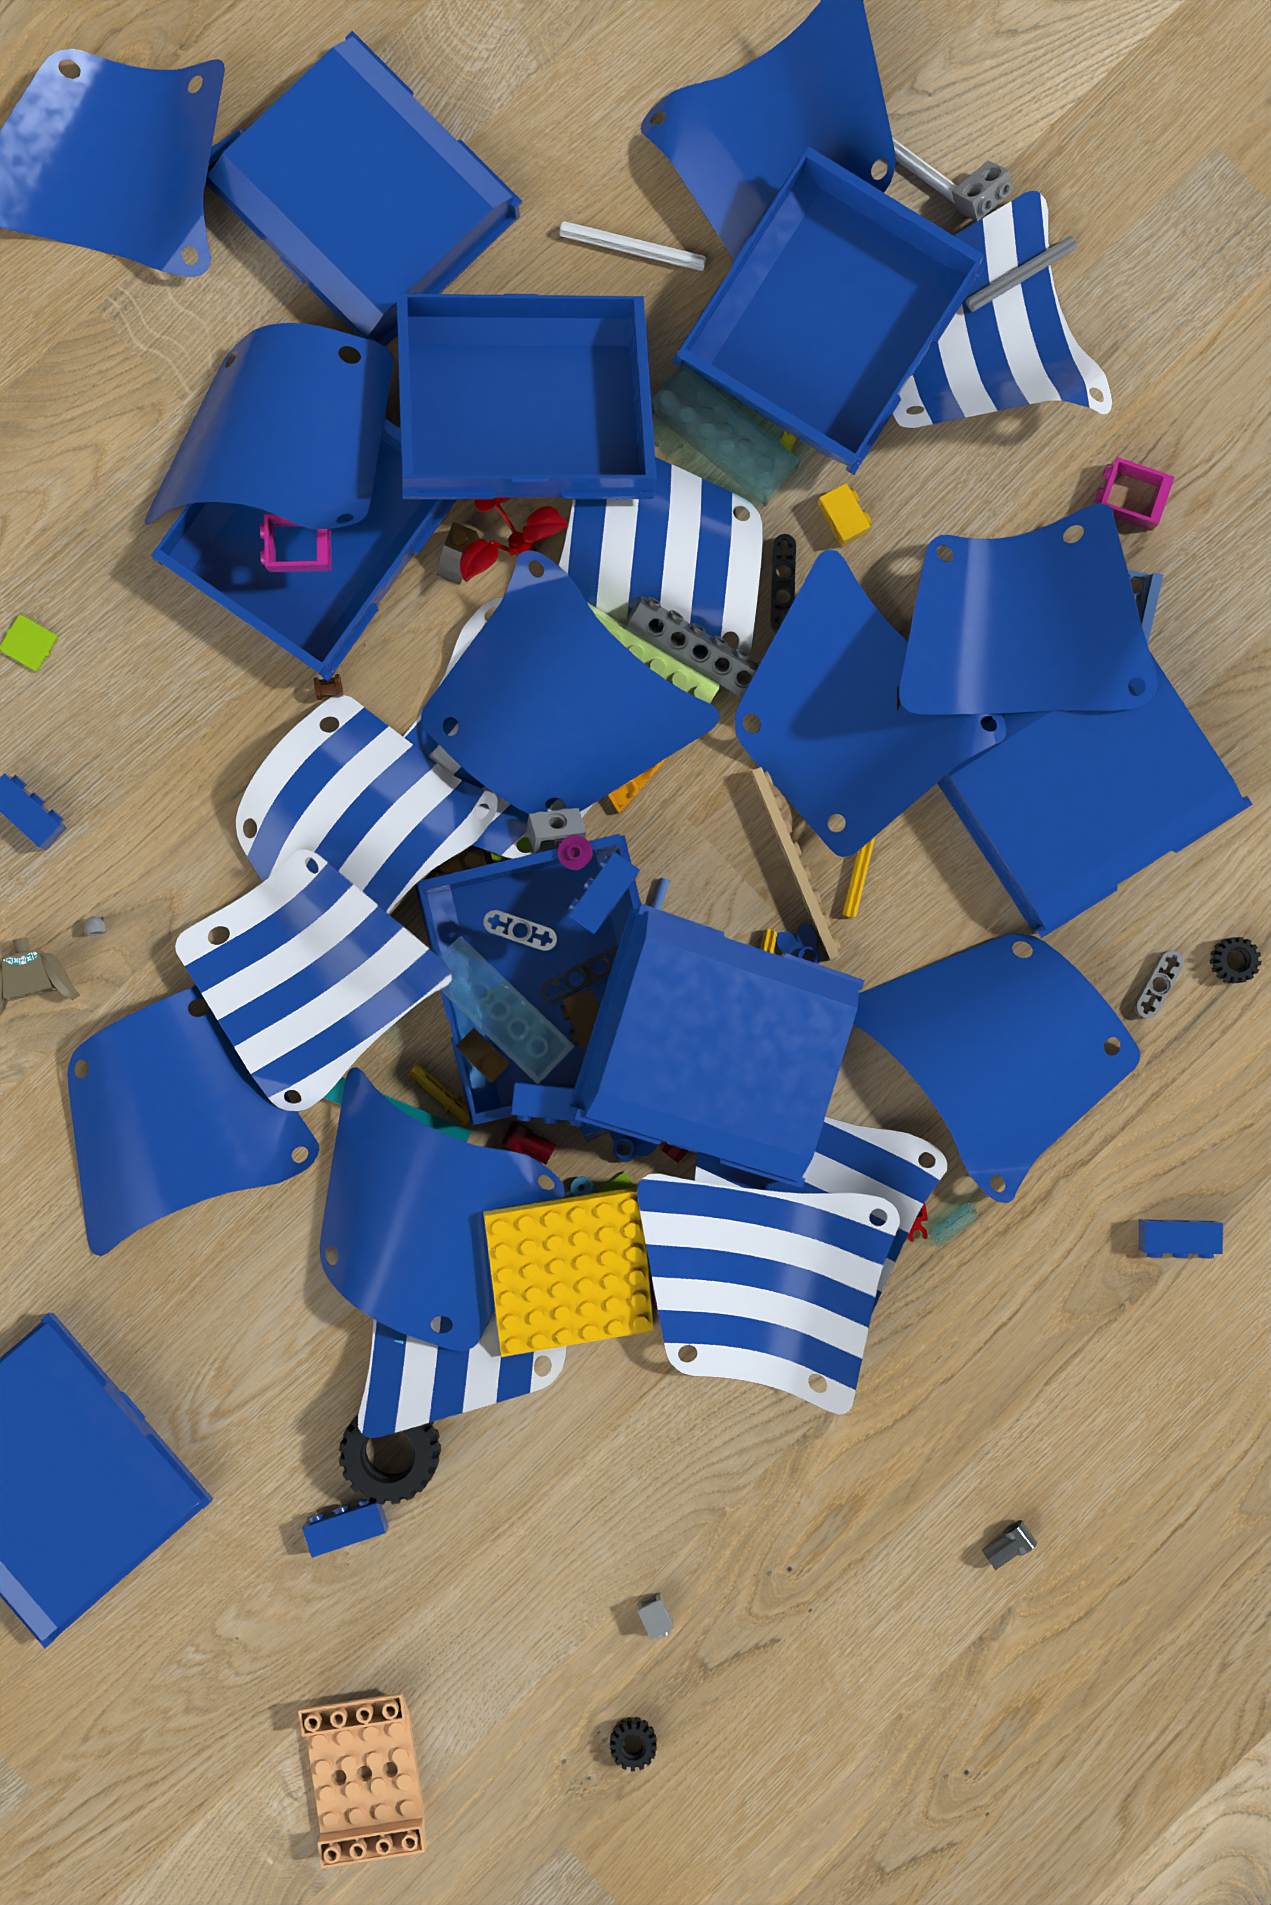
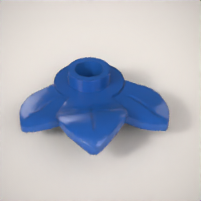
M803 922L797 934L791 932L777 933V945L782 952L779 956L787 953L803 959L804 953H810L812 955L810 962L819 964L820 952L816 948L818 940L816 932L810 925Z
M616 1131L610 1132V1136L614 1141L613 1154L622 1162L632 1161L636 1156H648L658 1146V1144ZM624 1145L630 1146V1152L627 1154L622 1152Z

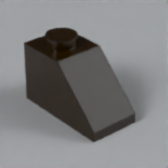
M453 522L443 545L436 573L437 576L456 584H461L463 578L460 572V558L466 547L479 539L477 531Z
M474 1027L456 1045L470 1063L491 1083L511 1065V1062Z

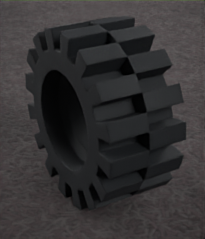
M1232 937L1216 944L1215 951L1211 952L1213 959H1210V964L1214 966V968H1211L1212 971L1218 974L1216 977L1223 979L1226 983H1243L1254 978L1253 975L1259 972L1257 967L1262 962L1258 961L1261 953L1256 951L1258 948L1256 944L1252 945V941L1244 939V937ZM1233 950L1241 952L1245 959L1243 967L1239 970H1233L1227 964V956Z
M628 1717L626 1722L621 1720L619 1721V1726L615 1725L610 1737L611 1756L615 1758V1763L617 1765L622 1764V1769L625 1770L627 1767H631V1771H635V1767H639V1770H642L645 1764L647 1766L651 1764V1759H654L656 1755L657 1738L653 1727H649V1722L646 1720L641 1722L639 1717H636V1720ZM630 1735L639 1736L644 1743L642 1749L637 1753L628 1752L623 1746L626 1737Z

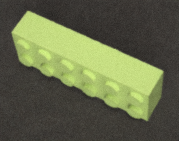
M588 603L593 613L610 633L650 669L690 695L708 703L712 701L720 688L717 682L624 629V624Z

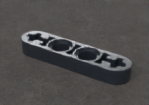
M789 534L777 536L773 544L770 624L776 633L780 628V624L775 623V620H779L780 610L775 611V607L779 609L790 608L795 600L796 541ZM782 541H787V545L791 546L787 550L786 559H781L782 548L777 546L781 545ZM781 565L788 566L791 570L790 576L787 578L779 577L776 571L777 568ZM780 590H785L790 594V600L786 603H780L776 599V593ZM785 610L784 618L786 617L788 610Z
M619 945L547 980L541 987L542 997L551 1003L559 1002L608 977L611 972V964L605 956L611 954V958H614ZM597 960H603L607 964V971L603 975H596L592 971V965ZM573 972H580L584 977V982L579 987H573L569 983V976ZM564 977L565 984L571 991L565 994V989L563 988L557 992V998H553L552 995L547 996L548 985L552 984L554 987L562 984L559 979Z

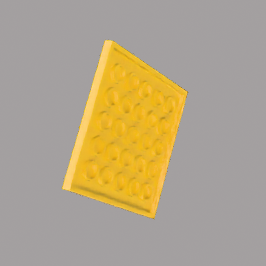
M638 1187L483 1212L501 1357L654 1331L646 1241L637 1197Z

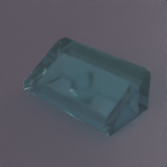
M968 1202L964 1203L928 1231V1235L938 1247H941L978 1218L974 1206Z

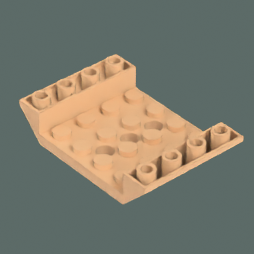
M403 1693L299 1709L302 1737H307L321 1833L317 1842L321 1869L425 1852V1814L410 1713ZM393 1762L397 1765L398 1771L389 1774L384 1770V1764ZM361 1766H367L371 1769L372 1775L368 1778L361 1777L358 1769ZM342 1770L346 1774V1779L342 1782L336 1781L333 1778V1772Z

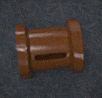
M335 674V677L330 678L329 681L319 679L318 677L314 678L317 700L333 695L343 697L340 674Z

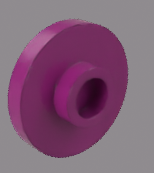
M568 836L562 840L558 847L559 860L568 869L580 870L586 867L592 859L591 844L582 836Z

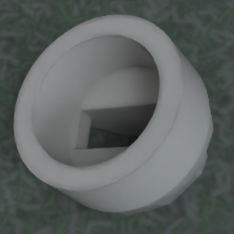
M91 916L86 920L84 926L86 936L106 933L105 923L100 917Z

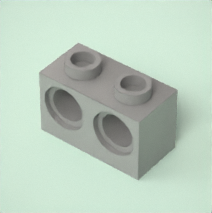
M987 160L952 191L956 211L978 222L1014 191L1010 172L1008 169Z

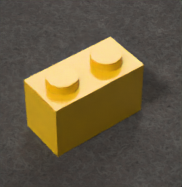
M847 483L821 496L818 501V506L841 548L868 534L871 528L870 524H872L866 510L862 511L858 504L859 497L854 488L850 489Z

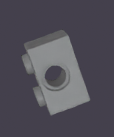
M579 808L529 814L526 831L533 854L558 848L562 840L568 836L579 835L584 838L586 836Z

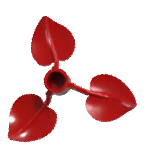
M510 497L474 499L476 508L481 512H488L496 506L512 534L508 539L509 547L494 540L487 543L485 539H478L469 544L460 558L462 578L467 583L472 577L491 567L498 558V548L508 552L510 556L515 554L517 557L524 551H536V547L533 545L534 542L543 540L569 526L555 508L544 506L530 514L527 519V526L523 527L522 533L515 529L500 505L509 500Z

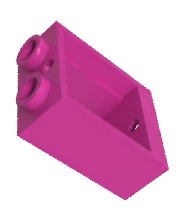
M1116 457L1111 464H1107L1102 478L1106 480L1103 488L1099 487L1094 502L1109 505L1116 519L1153 530L1159 525L1175 477ZM1117 473L1157 486L1147 516L1107 503Z
M264 514V523H260V535L264 539L265 548L261 549L260 557L261 563L265 564L269 572L332 571L331 529H317V561L276 562L275 527L303 526L275 514Z

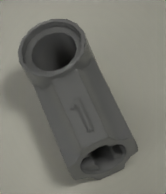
M1018 1520L1010 1524L1004 1530L1003 1535L983 1548L982 1552L993 1568L997 1570L1015 1556H1022L1030 1552L1037 1545V1541L1024 1522Z

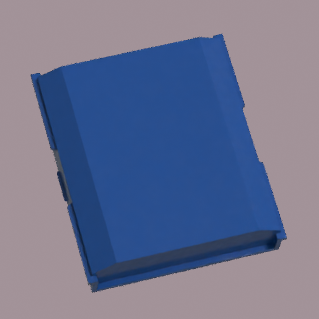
M351 31L345 37V41L333 46L221 154L211 171H207L205 184L260 240H263L280 257V261L302 283L305 282L308 285L309 289L356 336L377 342L386 347L398 335L397 294H441L520 217L519 206L522 204V200L462 140H456L413 97V91Z
M808 146L758 223L752 236L748 237L732 262L733 267L721 286L715 291L674 356L672 363L680 368L682 364H685L700 378L827 457L847 465L846 471L855 475L901 401L899 394L910 376L915 372L931 343H938L983 271L984 266L980 264L984 254Z
M397 294L403 499H494L495 497L654 499L657 476L644 296Z
M384 418L368 514L357 523L331 529L332 571L269 572L265 564L261 563L260 551L262 548H265V542L260 535V523H264V514L273 513L242 504L223 502L188 504L151 556L157 563L169 568L311 667L322 678L329 681L379 611L377 606L412 556L421 552L457 499H403L401 429ZM351 514L340 515L337 518V523L349 522L354 517ZM275 527L276 562L317 561V529Z
M1152 654L1151 657L1157 674L1158 687L1156 694L1148 704L1130 710H1061L1001 713L1007 728L1004 740L963 761L937 782L1033 933L1038 934L1040 938L1045 937L1116 892L1119 883L1152 864L1170 851L1179 852L1253 805L1248 796H1241L1234 779ZM1136 677L1129 681L1128 689L1133 696H1139L1145 691L1146 684L1143 679ZM987 716L980 721L982 728L986 731L992 732L997 728V723L991 716Z
M615 834L590 840L589 843L593 852L592 859L586 867L580 870L566 868L560 862L558 848L417 882L416 892L430 950L445 962L451 972V982L441 988L440 992L446 1018L451 1024L453 1033L451 1041L471 1125L514 1116L512 1115L516 1081L575 1087L587 1047L581 1048L580 1044L574 1045L569 1032L574 1029L570 1019L565 1021L560 1006L564 1005L563 1000L555 1003L546 1001L542 997L541 987L547 980L619 945L629 910L638 909L641 904L636 880L633 881L596 935L569 917L571 911L568 908L576 897L581 899L587 890L583 888L592 875L596 878L602 869L598 866L607 854L612 856L616 852L631 863L625 835ZM498 910L551 928L557 936V943L553 949L542 951L503 938L485 929L484 917L488 912ZM496 915L494 919H489V923L492 924L491 929L495 930L497 926L504 927L506 929L503 934L508 935V928L513 919L508 918V924L501 922L499 915ZM518 923L513 928V934L517 938H524L528 933V928L523 923ZM532 927V936L528 942L533 943V938L541 941V946L544 947L546 943H552L549 932L539 935L535 933L538 928ZM608 954L605 957L610 961L612 968L615 957L611 958V954ZM597 960L592 965V971L596 975H603L607 971V964L603 960ZM580 972L571 973L569 983L573 987L581 986L584 982L583 975ZM609 976L577 993L592 988L600 1007ZM564 977L559 979L562 983L557 987H554L552 984L548 985L547 996L552 995L553 998H557V992L563 988L565 989V994L571 991L566 986ZM473 1027L511 1062V1065L493 1083L477 1070L456 1047Z
M640 904L638 909L629 910L567 1111L575 1113L573 1119L655 1144L666 1141L669 1145L695 1153L700 1151L719 1157L721 1164L803 1188L805 1181L803 1175L815 1153L857 1013L859 990H862L865 980L787 953L779 956L726 938L723 931Z
M50 1312L41 1319L39 1325L0 1358V1597L39 1643L46 1648L74 1621L213 1500V1497L145 1420V1415L126 1393L120 1391L58 1317Z

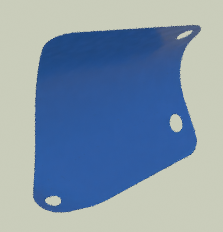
M821 0L809 16L791 34L762 56L723 77L689 85L671 92L645 116L641 124V133L657 146L673 164L733 259L736 258L748 237L752 236L758 223L808 146L882 192H885L890 185L896 165L895 149L863 0ZM658 111L666 114L663 123L651 125L650 120ZM878 159H885L888 164L887 172L883 178L876 180L871 174L872 166Z
M65 49L52 53L41 65L0 130V228L121 256L170 274L184 277H197L204 274L210 267L211 255L204 220L203 195L225 73L223 62L215 59L182 69L154 70L114 62L81 50ZM66 59L75 62L80 68L81 73L79 77L70 79L63 76L58 68L59 63ZM196 76H201L203 79L202 86L197 92L190 93L188 91L190 81ZM187 246L193 247L197 251L198 261L194 265L186 264L182 258V250Z
M1096 503L1048 526L1016 536L995 539H973L954 535H940L934 538L927 546L899 687L900 702L907 711L918 715L1061 710H1130L1148 704L1156 694L1158 687L1157 674L1139 617L1113 510L1109 505ZM1074 525L1082 526L1084 533L1078 541L1066 543L1063 540V535L1068 528ZM941 545L950 548L953 552L952 561H942L937 555V548ZM1136 677L1143 679L1146 684L1145 691L1139 696H1133L1128 689L1129 681Z
M358 1067L351 1068L344 1084L320 1239L322 1267L327 1278L337 1291L356 1308L373 1319L419 1340L457 1352L467 1351L478 1344L495 1312L483 1212L561 1200L565 1195V1189L554 1172L527 1155L473 1145L424 1125L389 1102L374 1087L362 1070ZM541 1175L548 1176L554 1182V1188L550 1190L542 1188L538 1183L539 1177ZM328 1246H333L337 1251L338 1259L335 1265H330L326 1259V1249ZM438 1316L447 1317L452 1321V1329L447 1333H437L431 1327L432 1320Z

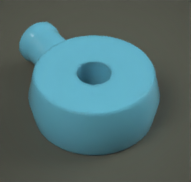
M585 1176L577 1177L573 1180L571 1190L565 1193L564 1198L593 1194L595 1188L592 1180Z

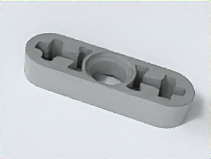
M498 910L490 911L484 917L485 929L503 938L542 951L553 949L557 943V936L551 928ZM496 915H499V920L507 924L508 918L513 919L508 928V935L503 934L506 929L504 927L497 926L495 930L491 929L492 924L489 923V919H494ZM518 923H523L528 928V933L524 938H517L513 934V928ZM532 927L538 928L535 933L539 935L549 932L552 943H546L544 947L541 946V941L533 938V943L528 942L532 936Z
M1166 951L1159 956L1134 1003V1011L1139 1017L1153 1018L1158 1014L1184 966L1183 956L1179 952ZM1174 956L1176 967H1170L1167 971V974H1171V977L1164 973H1159V969L1164 971L1168 966L1165 959ZM1157 977L1165 981V988L1161 992L1155 991L1152 987V982ZM1147 991L1151 995L1159 996L1158 1000L1154 998L1150 1002L1149 1006L1153 1008L1152 1011L1144 1013V1007L1141 1006V1003L1148 1002L1151 997L1146 995Z

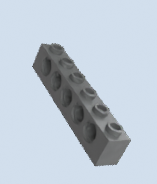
M641 595L625 622L624 629L741 697H743L761 663L760 661L756 663L749 659V655L743 650H734L727 646V642L718 636L712 637L705 633V629L700 625L686 622L678 612L664 609L661 607V603L652 597L646 598ZM652 619H660L663 624L655 627L651 625L650 621ZM682 632L685 637L678 640L673 638L672 634ZM697 645H704L707 648V650L704 652H697L694 649V647ZM718 658H726L729 662L725 665H719L716 660ZM746 670L750 672V675L742 678L738 676V673Z

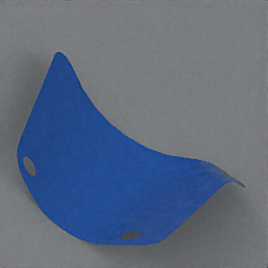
M271 324L250 332L231 349L222 362L148 510L145 524L153 523L164 513L179 506L199 502H223L263 509L312 530L340 528L363 520L368 514L372 498L394 365L390 351L377 342L310 324ZM345 346L355 348L361 355L360 361L355 364L344 362L339 357V349ZM234 352H237L233 363L226 368L225 365L229 357ZM351 514L354 517L349 522L337 523V518L340 515Z
M828 549L816 558L736 710L735 730L744 749L756 764L762 767L763 772H769L774 785L795 807L828 848L837 856L848 857L858 852L960 763L1002 742L1006 737L1007 728L1001 713L918 715L907 711L902 704H900L897 711V687L900 686L908 641L884 618L871 602L842 555L838 551ZM754 714L759 718L761 727L757 733L752 734L745 730L743 719L746 715ZM985 716L993 717L997 723L996 730L992 732L984 730L981 726V719ZM834 814L842 815L845 819V827L840 832H833L828 827V819Z
M524 551L518 556L510 583L499 606L423 707L421 713V722L424 729L462 768L496 795L528 814L549 812L545 807V803L550 798H559L564 801L565 809L579 808L581 812L712 730L720 718L718 710L713 705L671 684L632 654L596 617L567 572L551 559L536 551ZM531 561H538L544 566V573L541 577H535L530 573L529 563ZM448 717H454L459 724V729L453 736H449L443 731V722Z
M1010 934L859 993L858 1009L853 1023L888 1050L919 1084L948 1126L971 1178L990 1198L1001 1203H1009L1014 1200L1018 1188L1036 1159L1137 1067L1140 1060V1050L1136 1042L1097 989L1058 951L1045 941L1027 934ZM1019 941L1028 943L1032 947V955L1028 958L1016 956L1012 950L1014 943ZM1110 1037H1115L1120 1041V1050L1117 1054L1110 1056L1105 1052L1104 1044ZM994 1175H999L1004 1179V1191L997 1192L992 1188L991 1178Z
M197 986L162 999L109 1025L79 1045L71 1056L67 1072L87 1240L91 1251L95 1255L102 1256L109 1253L120 1242L143 1227L201 1201L230 1192L264 1187L286 1181L308 1169L318 1156L319 1143L297 1111L283 1110L271 1102L248 1071L210 1007L208 1012L201 1017L190 1015L188 1012L190 1002L195 999L205 1000ZM79 1060H85L89 1067L88 1073L84 1078H78L75 1074V1065ZM285 1092V1101L292 1103L287 1092ZM298 1147H305L308 1150L307 1158L301 1163L295 1162L292 1159V1152Z

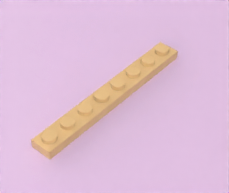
M762 767L751 771L752 779L826 958L829 961L839 957L838 951L841 950V946L837 937H832L828 928L832 925L827 913H822L818 905L822 901L817 889L812 890L809 883V880L812 879L811 873L807 865L802 866L799 859L802 856L801 849L797 841L792 842L789 835L793 831L788 819H783L780 810L783 809L782 803L778 795L773 796L770 786L773 785L768 771L763 772Z

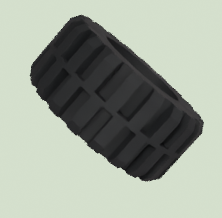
M357 1414L346 1428L339 1446V1451H341L339 1464L344 1467L342 1474L345 1480L352 1482L351 1488L355 1492L360 1490L364 1493L362 1498L368 1501L370 1498L377 1499V1504L384 1505L386 1501H391L393 1505L399 1504L402 1499L408 1501L414 1498L415 1494L421 1493L426 1488L428 1482L431 1481L440 1460L441 1444H439L438 1440L440 1435L438 1429L433 1427L434 1421L401 1431L408 1436L414 1446V1459L404 1472L388 1474L378 1470L370 1462L366 1452L369 1437L362 1435L359 1430Z

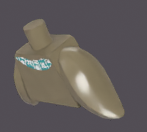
M28 938L13 940L15 954L4 956L0 964V1016L4 1012L9 1000L13 1001L58 990L62 995L71 1000L80 996L72 985L62 964L55 956L39 949L30 950Z

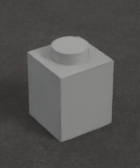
M661 1592L637 1603L638 1614L650 1639L654 1637L661 1639L671 1633V1629H674V1621Z

